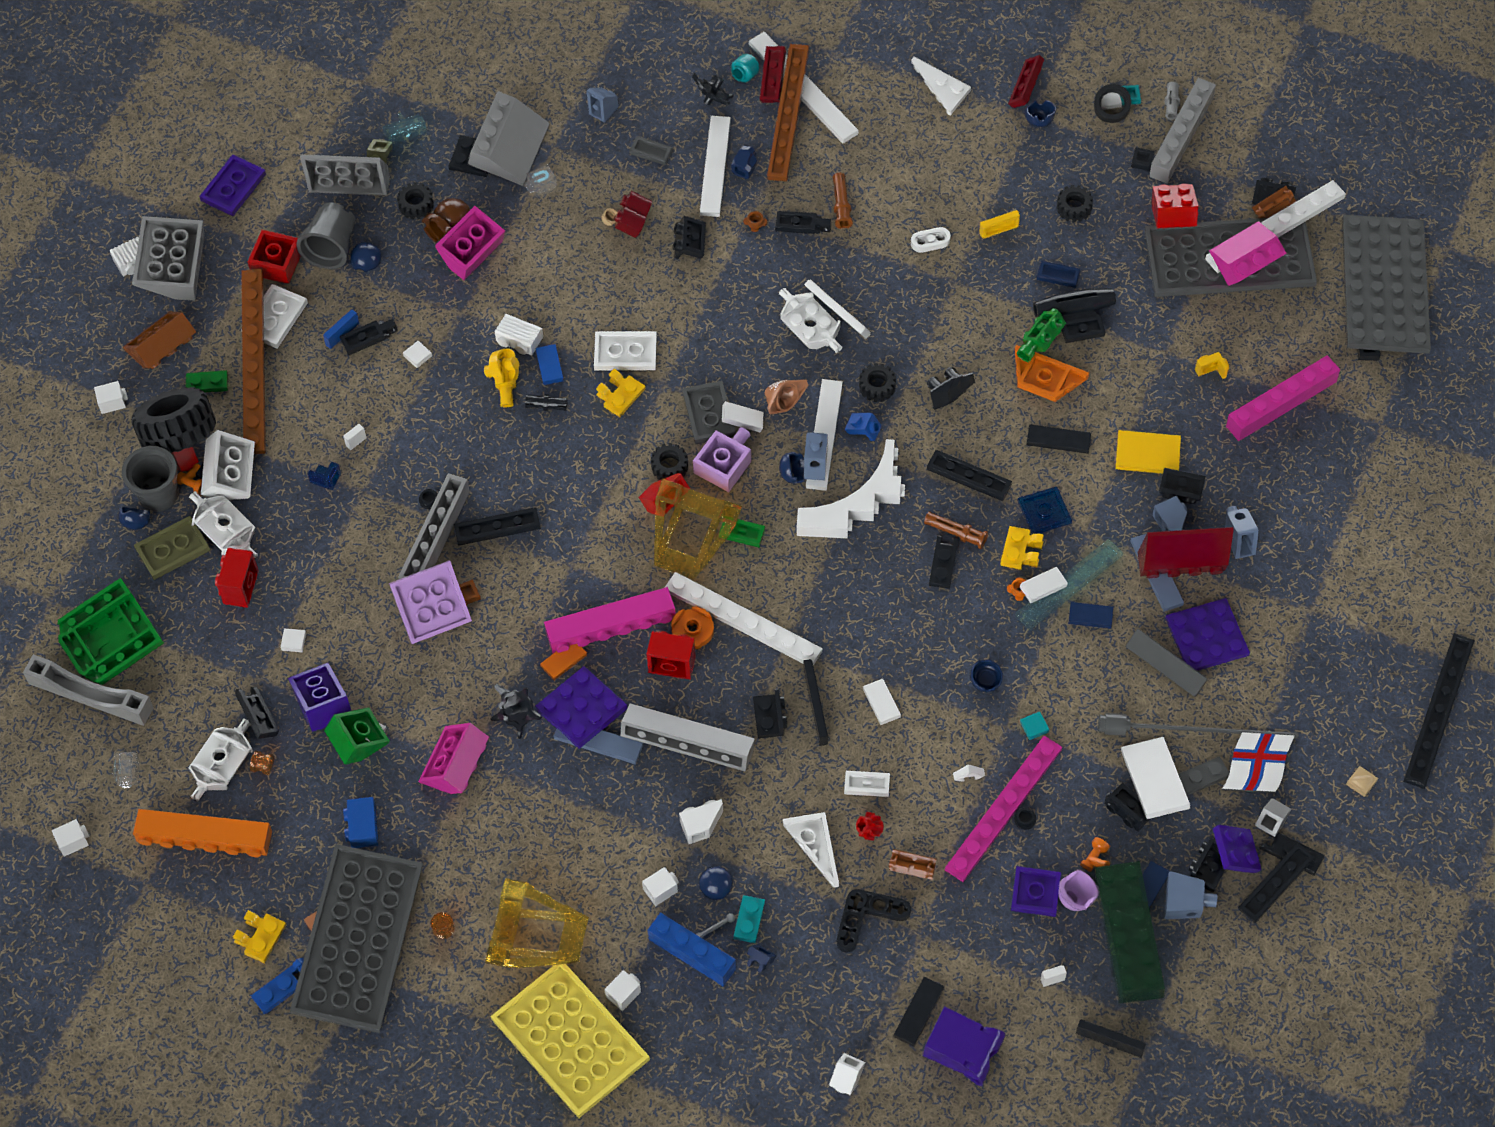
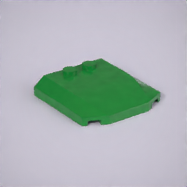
M121 578L58 619L60 627L58 640L78 673L99 685L105 684L164 644L161 636Z

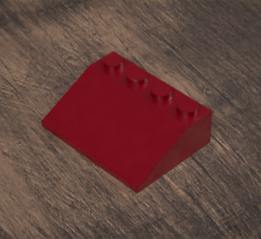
M1233 527L1147 532L1138 550L1140 577L1147 576L1148 579L1158 578L1159 574L1165 573L1168 574V577H1178L1181 574L1198 576L1203 572H1210L1211 575L1223 573L1229 565L1234 533Z

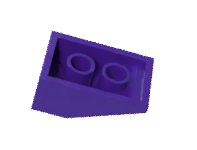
M329 663L288 678L312 732L325 728L335 714L351 711L347 695Z

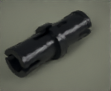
M547 394L545 396L526 395L525 408H541L544 411H548V409L567 411L568 398L550 397Z

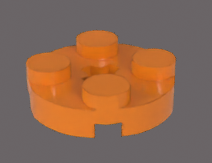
M691 607V609L687 610L682 609L672 619V635L679 636L684 634L694 638L695 649H700L706 645L714 635L712 617L702 608ZM689 625H697L696 631H689Z

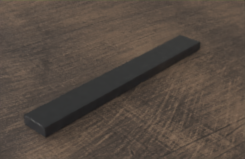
M1456 633L1452 636L1403 782L1423 789L1426 787L1475 641L1473 639Z

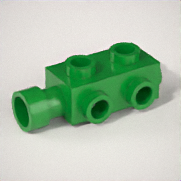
M1052 308L1050 311H1044L1040 317H1036L1032 328L1024 333L1023 342L1025 345H1021L1017 351L1020 359L1030 362L1035 356V352H1045L1049 349L1056 336L1061 333L1066 322L1057 309Z

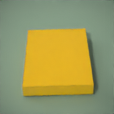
M1118 430L1115 469L1162 474L1164 468L1179 471L1181 436Z

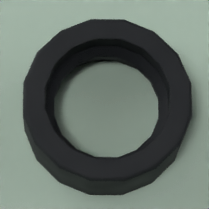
M1118 84L1103 86L1095 95L1094 111L1098 118L1104 122L1117 123L1122 121L1130 112L1131 97L1129 92ZM1108 93H1117L1123 98L1124 107L1117 114H1107L1101 108V99Z

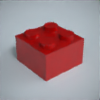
M1193 184L1153 186L1152 210L1157 228L1197 226L1198 203Z
M261 230L247 261L249 269H262L263 278L289 284L301 257L296 246L298 238Z
M227 547L226 554L221 557V571L215 577V586L218 588V594L221 596L223 604L248 608L259 572L253 552Z
M652 631L646 654L648 673L691 680L696 659L695 639L684 634L678 636L665 631Z

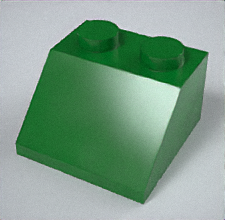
M369 707L335 714L324 730L344 765L362 761L390 742Z

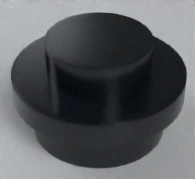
M432 489L424 490L419 496L421 507L431 509L438 493Z
M1029 808L1019 809L1014 815V823L1022 830L1031 829L1036 824V815Z

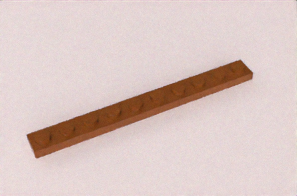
M262 269L241 271L243 438L255 442L254 454H266Z

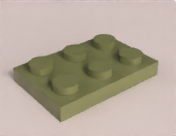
M191 516L134 544L135 550L153 580L211 551L196 524L192 525Z

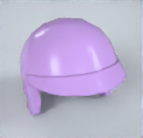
M1076 870L1060 881L1059 899L1066 908L1072 911L1086 910L1099 896L1097 885L1084 871Z

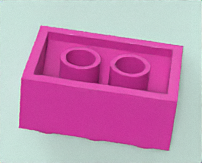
M474 206L435 247L448 268L465 280L503 242L505 230Z
M1259 221L1209 250L1228 286L1240 282L1287 254L1277 235Z
M471 723L445 726L418 782L449 794L463 793L468 786V780L472 772L477 767V761L481 753L486 748L489 736Z

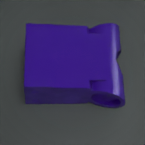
M944 1006L925 1045L922 1056L959 1073H963L976 1085L982 1086L990 1071L989 1059L999 1051L1006 1033L996 1028L983 1027V1025Z

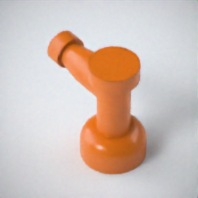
M193 465V468L187 474L179 472L177 483L193 488V491L202 496V479L197 481L193 479L200 465Z
M1095 837L1092 841V851L1086 860H1082L1080 865L1090 872L1094 866L1108 870L1110 862L1098 857L1101 853H1106L1110 846L1103 839Z

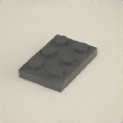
M723 381L682 388L695 444L707 442L715 430L729 438L735 436L734 425L722 422V405L728 402Z

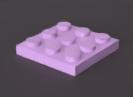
M450 561L389 583L411 644L472 621Z

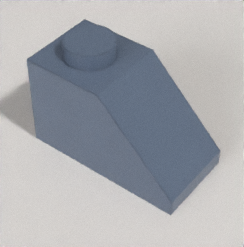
M602 87L589 88L587 90L589 114L605 123L618 108V96Z
M1175 496L1155 505L1152 516L1162 531L1183 530L1188 511L1186 505Z

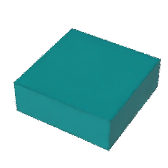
M1139 85L1123 86L1130 94L1131 104H1141ZM1120 96L1122 105H1124V100Z
M1040 711L1020 719V724L1029 740L1049 733V727Z

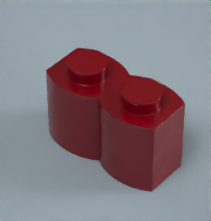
M632 190L628 195L624 194L619 204L622 208L617 211L614 217V221H616L614 228L636 238L644 226L652 201Z

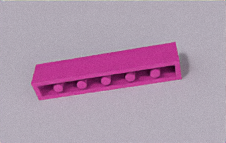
M1328 355L1230 413L1226 427L1238 441L1242 440L1336 383L1340 373L1339 367Z
M666 587L545 621L544 625L552 653L556 651L560 653L569 650L570 645L577 644L579 647H584L591 642L605 641L616 635H627L631 631L648 629L658 623H668L672 621L676 613L669 589Z

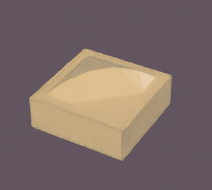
M1359 766L1346 785L1365 797L1378 778Z

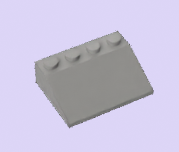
M497 91L471 150L468 164L519 185H524L550 123L517 98Z
M301 155L300 157L309 192L387 195L390 174L388 165L381 158Z
M142 216L132 285L173 299L195 301L205 236L203 221Z

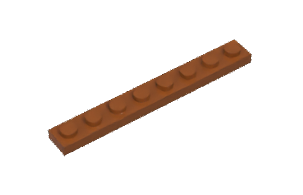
M789 45L767 173L768 180H788L809 56V45Z

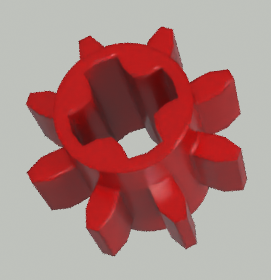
M866 812L865 817L860 816L856 822L859 836L874 841V836L880 837L884 829V824L880 820L881 816H877L872 812Z

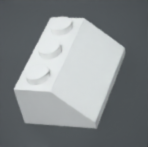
M219 430L209 436L205 443L201 495L209 498L216 495L225 496L228 500L248 499L251 492L255 442Z

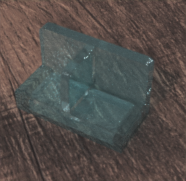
M398 112L399 121L383 126L387 140L391 141L392 145L427 133L425 121L418 114L404 119L401 112Z

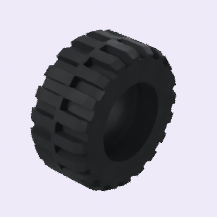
M195 387L175 388L168 392H162L158 396H153L135 409L131 419L141 448L158 446L168 450L170 453L180 452L185 448L193 447L196 443H200L210 435V432H213L216 425V418L206 393Z

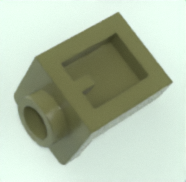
M373 139L367 148V157L381 158L387 164V157L393 149L392 142Z

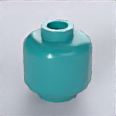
M742 54L731 65L733 77L743 83L749 82L760 70L757 59L750 54Z

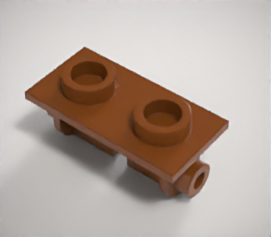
M1285 186L1253 206L1252 209L1258 218H1270L1295 203L1296 200L1292 191Z
M893 849L889 870L933 880L937 859Z

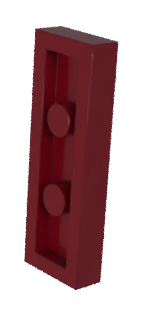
M766 46L760 92L761 103H780L786 57L785 46Z
M1041 55L1025 60L1008 103L1012 108L1024 106L1029 102L1030 95L1036 85V80L1045 60Z

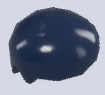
M1035 100L1026 107L1024 114L1031 125L1046 127L1052 123L1057 109L1049 100H1045L1042 104L1037 103V100Z
M361 242L351 251L350 264L355 270L361 269L364 272L376 269L381 263V251L374 244Z
M789 452L781 457L779 472L786 482L794 484L805 481L804 457L801 453Z
M120 507L118 520L127 529H142L150 521V511Z
M990 659L978 660L971 668L970 680L977 690L992 692L1001 685L1003 672L1000 666Z
M709 867L700 876L699 888L704 896L709 899H723L732 890V876L723 867Z

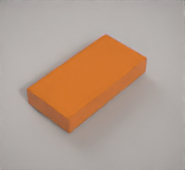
M577 644L570 645L569 650L563 652L556 651L540 663V666L555 681L586 657L587 652Z

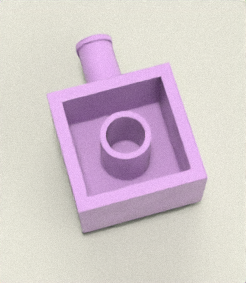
M741 427L731 439L715 430L693 460L694 474L730 492L751 463V449L743 445L750 437L749 431Z

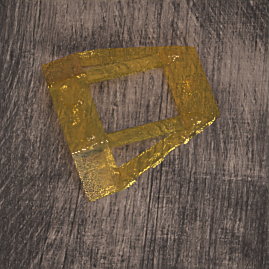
M662 479L655 499L654 566L695 579L735 528L743 506L723 499L720 500L685 488L683 485ZM666 503L675 506L663 535ZM683 510L712 519L697 557L668 548ZM719 523H725L722 530L720 531L715 541L711 545Z
M505 878L485 963L505 968H527L578 962L589 917L566 904L563 905L552 899V896L541 893L529 883ZM524 897L558 912L522 909ZM520 918L564 922L558 951L513 947ZM511 956H516V957H526V958H510V957H511Z

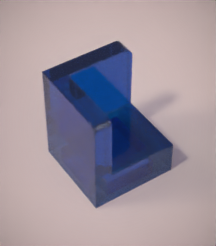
M331 461L328 468L318 465L315 471L309 470L307 474L310 483L333 490L341 475L339 464Z

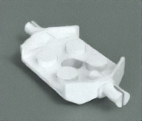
M786 288L780 290L779 294L786 300V304L781 312V320L809 349L830 346L838 353L842 346L835 338L840 329V320L837 323L813 298V292L791 295ZM809 320H812L816 323V325L813 327H808L805 325V323Z
M196 491L190 494L189 498L197 505L192 525L196 524L222 551L221 555L226 554L228 547L252 551L254 558L258 556L250 547L255 526L225 496L216 495L208 499H202ZM220 519H226L230 522V524L227 526H221L218 523V521Z
M243 719L238 728L221 727L214 729L189 766V770L197 781L196 784L198 786L191 795L192 799L199 802V799L207 790L228 789V783L248 753L253 752L252 747L244 736L245 731L250 726L248 720ZM217 753H225V757L222 760L217 761L214 759Z

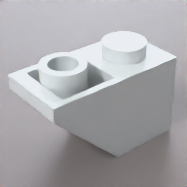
M721 799L717 801L710 800L702 806L696 808L689 807L679 813L680 823L688 844L710 838L723 813V802Z

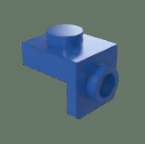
M852 413L845 431L848 434H865L870 441H875L881 424L873 413Z

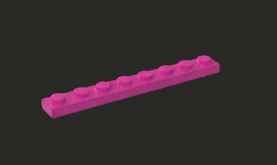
M1046 736L1042 737L946 865V872L962 882L965 881L1062 751V746Z

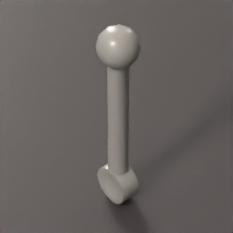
M730 913L722 921L696 935L703 938V936L725 923L733 922L735 916Z

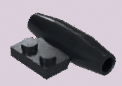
M1112 288L1071 291L1033 303L1035 317H1040L1044 311H1050L1052 308L1057 309L1066 322L1061 330L1065 343L1105 337L1106 331L1101 316L1095 311L1115 305L1116 296Z

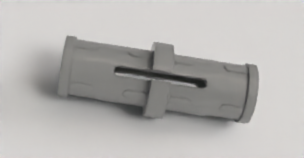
M1169 82L1167 84V96L1164 102L1166 105L1165 116L1169 120H1175L1178 116L1180 97L1179 84L1177 82Z

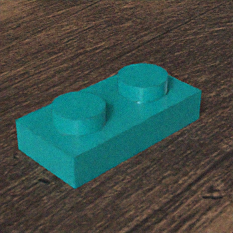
M743 895L733 936L734 939L756 943L765 899Z

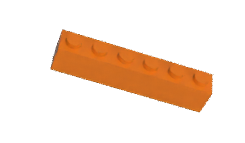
M138 809L133 835L138 843L146 846L155 843L165 848H172L174 845L182 846L186 850L201 848L210 853L220 850L230 855L247 853L251 857H260V855L267 856L272 829L270 824L266 822Z

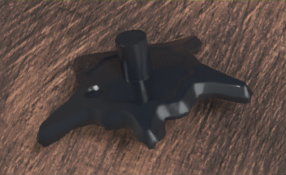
M695 73L692 74V78L698 85L701 93L706 96L703 101L705 104L710 105L713 100L726 106L730 104L728 100L733 98V94H727L721 88L724 79L715 75L711 81H707L706 79H699Z
M495 684L494 688L501 695L502 699L498 705L500 711L493 715L490 720H504L507 725L514 726L517 729L518 739H521L523 726L531 720H541L542 716L533 709V701L528 697L527 688H524L522 691L515 689L509 691Z

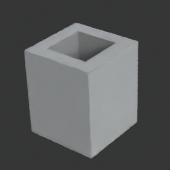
M1271 798L1263 808L1255 826L1275 837L1283 827L1291 808Z

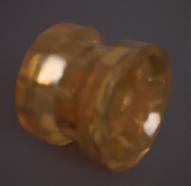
M254 751L250 761V771L255 773L261 771L264 775H269L274 764V755L269 753L264 755L261 751Z
M445 912L437 913L432 917L431 928L435 937L439 939L451 937L455 930L452 917Z

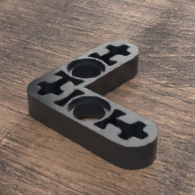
M854 889L850 891L846 899L837 935V947L842 952L847 953L856 948L864 914L896 921H905L911 915L910 903L901 898L865 890ZM860 896L861 901L858 903L857 911L853 910L854 900L852 899ZM875 901H882L885 903V908L883 910H876L873 908V903ZM889 903H892L891 913L888 912ZM900 906H904L905 911L902 914H898L897 909ZM854 916L858 919V923L855 926H849L845 921L846 918ZM847 931L851 932L850 941L853 943H848V946H845L842 940L846 939Z

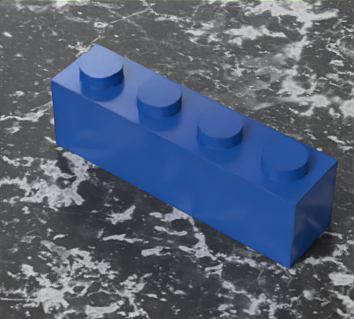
M661 912L647 930L650 941L723 987L736 970V959Z

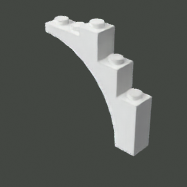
M886 439L884 454L878 468L859 490L832 504L798 508L797 536L847 538L848 531H852L853 520L874 521V514H878L879 503L900 504V497L905 495V484H901V476H897V466H893V461H898V448H894V440Z

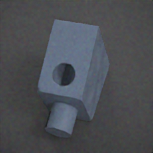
M807 433L804 455V479L825 481L828 434ZM812 461L819 462V465L812 466Z
M1230 506L1226 509L1225 528L1233 527L1234 530L1231 548L1235 559L1256 555L1258 527L1248 509H1238L1237 506Z
M1169 871L1166 884L1164 919L1201 918L1203 906L1216 908L1217 894L1204 893L1205 881L1202 879Z

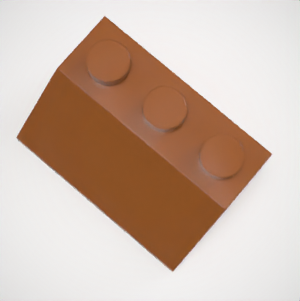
M169 311L122 348L143 368L153 369L161 363L160 360L174 354L177 351L176 347L180 344L184 345L192 340V335L196 331L182 312Z

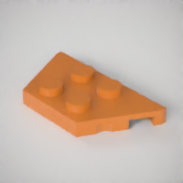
M1015 346L1017 387L1056 402L1089 378V372L1035 352V356L1030 362H1025L1017 355V351L1021 346Z

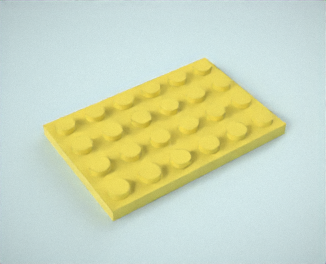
M562 959L491 1015V1020L578 1118L582 1117L650 1060L649 1055Z

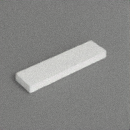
M808 280L804 284L865 339L870 336V331L812 280Z

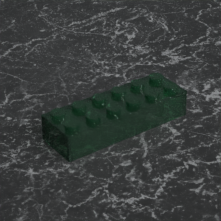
M1140 861L1095 867L1094 879L1099 890L1098 900L1118 1004L1164 998L1165 986Z

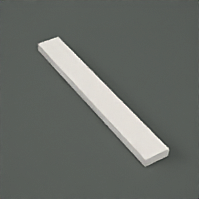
M765 32L749 40V45L763 60L765 58L766 46H778ZM787 55L785 57L784 74L788 57ZM805 75L801 100L842 144L858 135V129Z

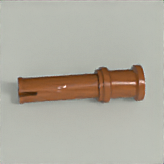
M841 172L833 175L836 200L834 213L837 218L835 226L839 229L850 228L853 225V219L850 217L851 205L847 201L845 174Z
M930 511L924 520V524L960 537L962 542L977 545L979 549L983 548L988 538L987 531L976 530L970 524L961 525Z

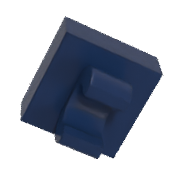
M758 944L753 945L747 953L751 956L747 966L750 967L754 964L755 960L758 961L760 966L757 972L760 973L765 970L766 965L773 963L777 955Z

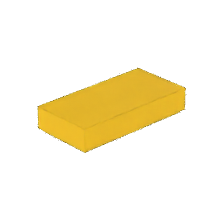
M1015 210L980 222L979 233L984 239L1017 228L1019 226L1020 214Z

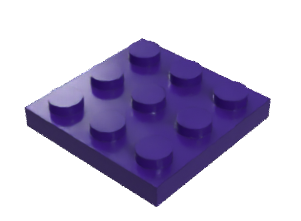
M1226 598L1168 614L1165 617L1182 660L1197 671L1247 657L1250 654Z
M584 666L535 705L536 710L556 729L558 728L578 749L628 709L627 704Z

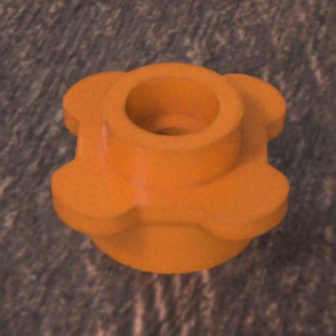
M1016 578L1012 585L1007 586V592L1012 593L1017 601H1022L1025 596L1022 590H1018L1020 584L1026 581L1023 578Z

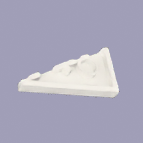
M913 57L911 62L915 70L921 74L928 88L936 95L939 103L941 102L945 107L947 114L951 116L971 91V87Z
M825 812L783 819V826L833 888L839 887Z

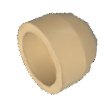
M612 208L606 209L601 217L602 222L607 226L614 225L616 223L614 217L617 211Z

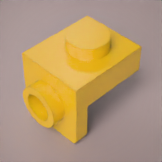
M1220 352L1209 356L1204 355L1200 357L1196 362L1195 371L1198 376L1217 370L1222 379L1227 377L1229 364L1226 358H1223Z

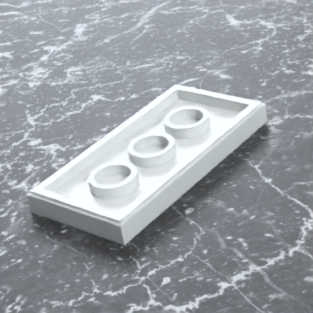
M1164 737L1121 747L1124 761L1147 819L1190 809L1189 800Z

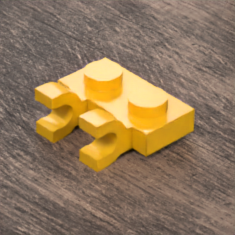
M613 369L609 373L611 377L609 382L618 388L612 393L606 385L600 383L596 388L598 391L596 396L605 401L604 408L621 417L645 390V385L630 375L624 379L620 372Z
M1009 526L1001 558V566L1022 570L1023 565L1038 567L1039 552L1026 553L1027 547L1042 550L1044 535H1030L1029 529Z
M248 910L244 916L245 924L257 928L253 937L250 938L247 934L237 929L233 935L234 943L246 948L244 950L245 955L265 963L285 929L286 922L267 913L262 919L257 914Z

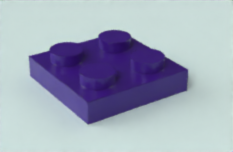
M1217 825L1212 828L1225 870L1257 873L1262 870L1250 829Z
M1016 866L1011 911L1056 917L1061 872Z

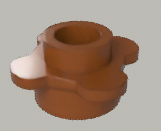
M753 211L748 214V217L744 218V224L748 225L752 232H758L759 228L767 225V219L763 218L760 212Z

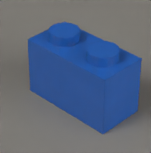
M367 797L347 800V808H343L344 821H348V828H345L346 842H350L352 848L378 846L374 798Z

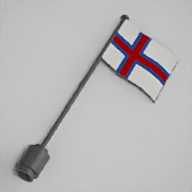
M1105 713L1104 715H1099L1098 732H1103L1104 735L1125 736L1126 732H1130V727L1241 734L1233 752L1228 779L1222 790L1275 793L1283 778L1288 750L1293 739H1297L1299 736L1297 731L1291 733L1131 723V719L1127 718L1126 714Z

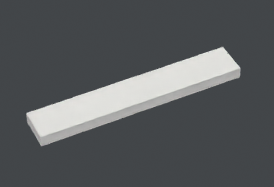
M711 116L700 216L720 217L730 117Z
M822 379L814 433L828 434L825 481L807 479V489L827 491L843 381ZM812 461V466L819 465V462Z

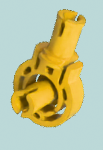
M500 349L490 355L489 365L484 367V373L486 377H493L495 379V387L500 390V406L503 408L513 407L512 389L516 388V380L519 375V361L515 357L513 350Z

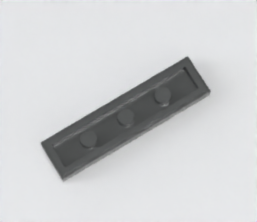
M1140 629L1135 631L1125 646L1194 697L1199 694L1208 681V678Z

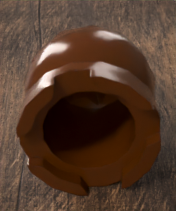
M447 198L437 205L434 214L428 213L421 222L426 225L423 229L429 238L436 243L471 209L461 199Z

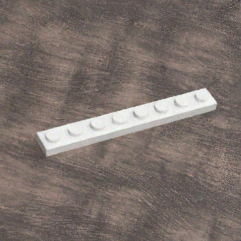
M1332 180L1264 220L1261 224L1277 235V237H1280L1345 198L1346 193ZM1210 253L1207 254L1205 260L1219 273L1220 270Z
M677 572L674 573L665 588L668 587L670 595L693 607L706 610L716 619L803 663V660L811 659L814 665L822 653L821 647Z

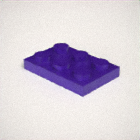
M232 154L199 196L200 201L228 215L234 216L266 176V171Z

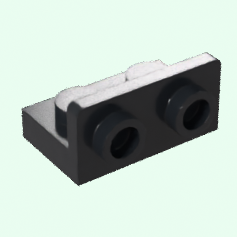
M1261 178V180L1256 181L1252 205L1260 203L1285 186L1295 196L1296 187L1292 186L1293 184L1290 182L1281 181V184L1273 183L1272 179Z
M683 216L679 222H676L673 230L675 234L673 250H675L674 258L679 259L682 254L699 259L704 256L706 222Z
M774 689L775 694L753 696L758 739L784 736V729L787 728L786 715L782 716L781 709H785L784 696H780L779 689Z

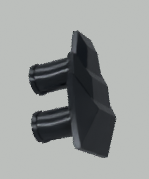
M949 367L944 372V377L948 380L943 383L936 376L931 377L927 381V387L931 389L930 395L934 410L951 404L975 383L973 373L962 375L954 367Z

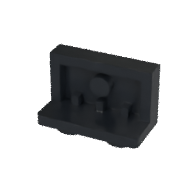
M1164 468L1159 493L1163 494V498L1171 499L1177 496L1184 498L1183 502L1196 504V501H1201L1206 476Z
M1123 782L1112 793L1109 792L1106 795L1104 802L1106 808L1111 813L1119 815L1128 827L1139 831L1150 820L1145 816L1138 795Z
M1211 836L1208 842L1204 841L1198 852L1201 856L1198 860H1193L1188 871L1191 872L1190 877L1204 880V888L1214 893L1226 870L1223 868L1217 844L1214 843L1215 838Z

